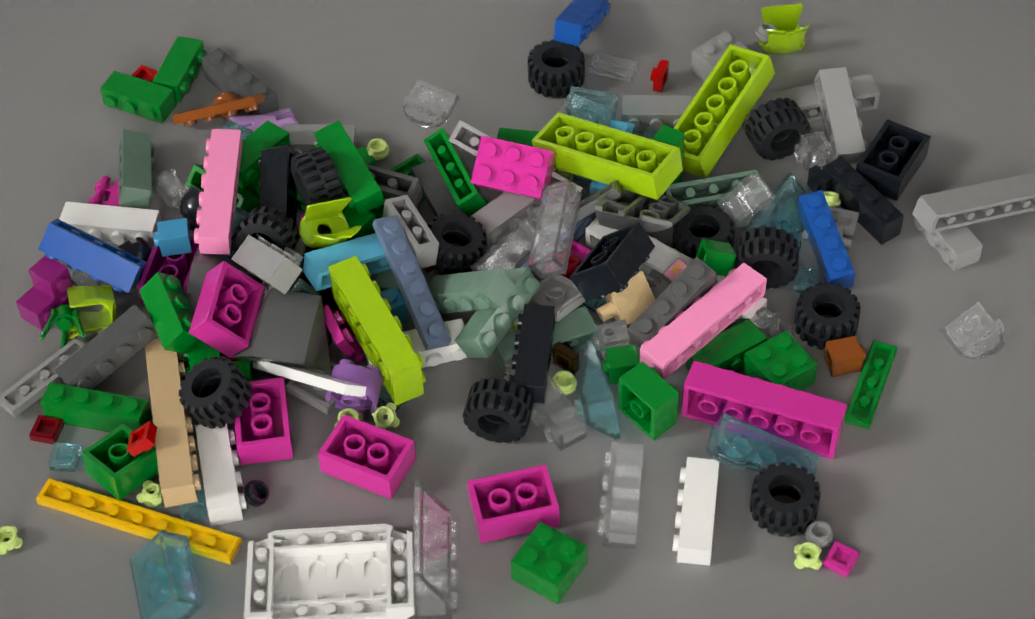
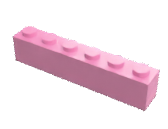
M212 129L211 139H206V153H209V155L204 156V171H206V174H202L201 186L204 188V192L199 193V206L202 209L197 210V225H199V228H195L194 243L199 244L200 254H230L243 147L241 130Z
M745 263L741 264L737 269H732L726 278L720 283H715L708 293L703 297H698L691 307L686 311H681L673 322L669 325H664L656 336L642 344L640 347V362L643 361L650 368H654L660 377L665 380L765 295L767 278Z

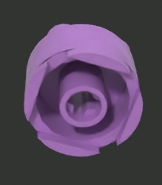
M341 359L340 363L333 367L331 377L366 386L365 396L343 395L327 390L326 401L330 403L331 399L336 402L335 407L341 410L351 408L364 414L365 409H371L370 413H374L384 382L380 375L381 370L375 366L362 367L355 365L351 360Z

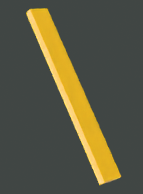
M48 478L36 498L37 503L230 565L242 545L240 537L122 500L119 501L118 499Z

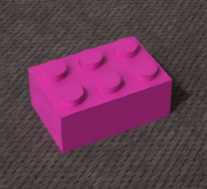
M481 136L471 184L477 187L546 202L557 154L551 150Z
M226 261L221 262L206 273L189 333L229 358L236 355L249 345L265 286Z
M284 377L249 382L252 385V390L250 391L252 398L248 400L249 406L242 411L243 414L240 418H235L236 444L241 466L293 459L289 408Z
M343 414L318 453L322 473L391 500L416 460L413 440Z
M546 464L467 481L468 501L480 543L531 533L539 522L552 528L559 527V506Z

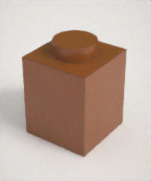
M856 336L827 341L823 358L831 376L835 377L861 371L866 354L863 345H859Z

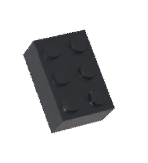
M887 119L857 162L856 171L883 196L897 201L927 157L931 136Z
M640 223L607 234L599 240L570 278L586 301L594 298L600 300L614 291L615 293H620L628 287V281L638 274V268L641 264L650 258L649 254L655 248V245Z

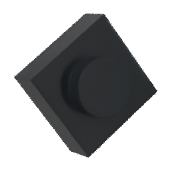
M818 165L809 168L807 181L809 189L812 192L819 190L830 191L832 179Z

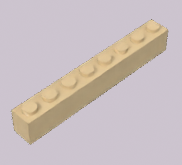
M156 338L145 346L153 424L158 427L155 444L160 489L166 508L198 502L196 491L201 490L199 474H194V471L199 470L196 454L192 455L191 453L196 451L194 436H189L190 432H194L191 416L187 417L189 412L179 401L181 398L179 390L182 388L180 384L186 374L185 364L180 362V360H184V356L182 353L164 350L160 339Z

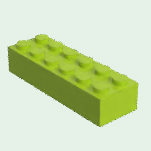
M731 44L728 46L673 128L685 134L683 171L703 178L708 177L774 77L775 71L769 55Z
M560 112L532 139L533 147L551 150L557 154L554 164L556 169L608 185L618 180L622 185V189L656 200L660 198L683 171L679 147Z
M353 256L328 266L333 299L372 366L381 370L380 375L384 380L383 385L394 404L397 406L423 395V383L426 382L425 375L421 369L424 366L423 359L419 352L415 353L412 349L413 344L409 335L403 334L401 331L402 326L399 318L392 316L388 300L381 298L379 286L375 280L371 281L366 264H361L357 256Z

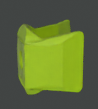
M802 3L761 8L763 23L772 24L777 28V30L767 29L768 42L758 39L760 47L765 52L788 54L804 47L806 43L805 33L810 24L802 28L798 25L803 9Z
M351 197L312 204L306 207L305 216L299 225V232L303 242L308 247H329L345 242L348 238L353 237L359 232L361 226L349 228L346 217L342 212L352 200ZM318 226H328L331 234H319Z
M70 286L67 288L69 306L71 308L104 305L103 309L99 312H79V318L85 334L103 330L117 319L112 286ZM76 324L68 330L69 333L74 332L69 336L70 339L80 335Z

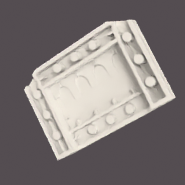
M388 524L275 530L268 533L267 539L255 544L254 540L248 542L244 619H407L415 614L413 534L410 531L404 534L395 531L393 526Z

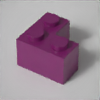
M46 256L42 257L28 270L33 287L16 301L21 318L40 330L44 329L52 309H56L61 305H69L67 288L73 286L68 267Z

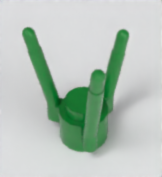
M61 305L56 309H52L50 318L39 338L44 340L54 321L57 328L62 330L61 348L67 344V331L74 324H76L81 338H84L85 333L79 318V310H74L69 305Z

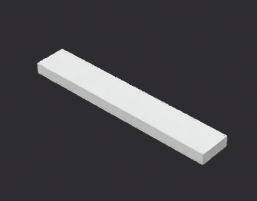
M262 361L253 362L252 367L261 371L343 395L363 397L366 393V386L303 368Z

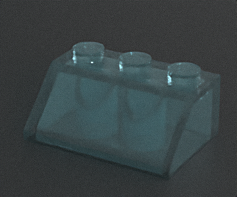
M161 530L129 560L141 619H188L203 606L188 536Z

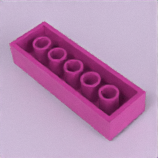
M693 361L684 383L682 416L833 460L842 436L847 404L834 399L816 396L810 392L788 388L785 385L763 381L760 378L742 375L732 370L714 367L707 363Z

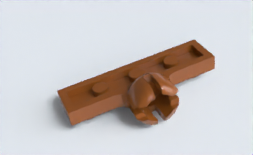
M227 91L218 94L214 98L212 105L183 111L172 115L174 124L183 123L184 127L198 123L197 119L201 118L204 119V122L217 119V115L222 119H229L230 116H238L243 108L245 112L257 110L258 104L265 102L263 93L240 98L236 93Z

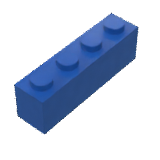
M573 0L556 18L553 40L580 46L585 39H588L589 34L595 31L596 26L602 23L603 18L608 16L611 4L608 3V0Z
M819 190L799 196L798 213L825 283L832 282L831 285L840 284L843 289L853 287L855 271L823 191Z
M59 219L49 223L38 249L45 252L46 257L61 260L67 263V266L72 270H82L90 274V278L95 281H105L113 285L112 288L121 293H129L136 288L147 263Z

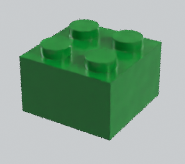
M784 331L745 352L743 373L749 377L760 378L763 381L785 385L788 388L801 391L815 383L818 364L787 331Z
M642 361L619 377L618 409L654 441L676 425L679 393L674 385L667 383L654 368H650Z
M122 424L81 452L86 474L119 501L159 473L156 448L152 447L150 450L143 451L134 457L127 451L130 433L133 431L125 424Z
M539 522L511 560V579L559 604L587 565V546Z

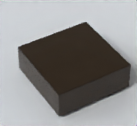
M558 342L553 347V364L574 375L579 370V353Z

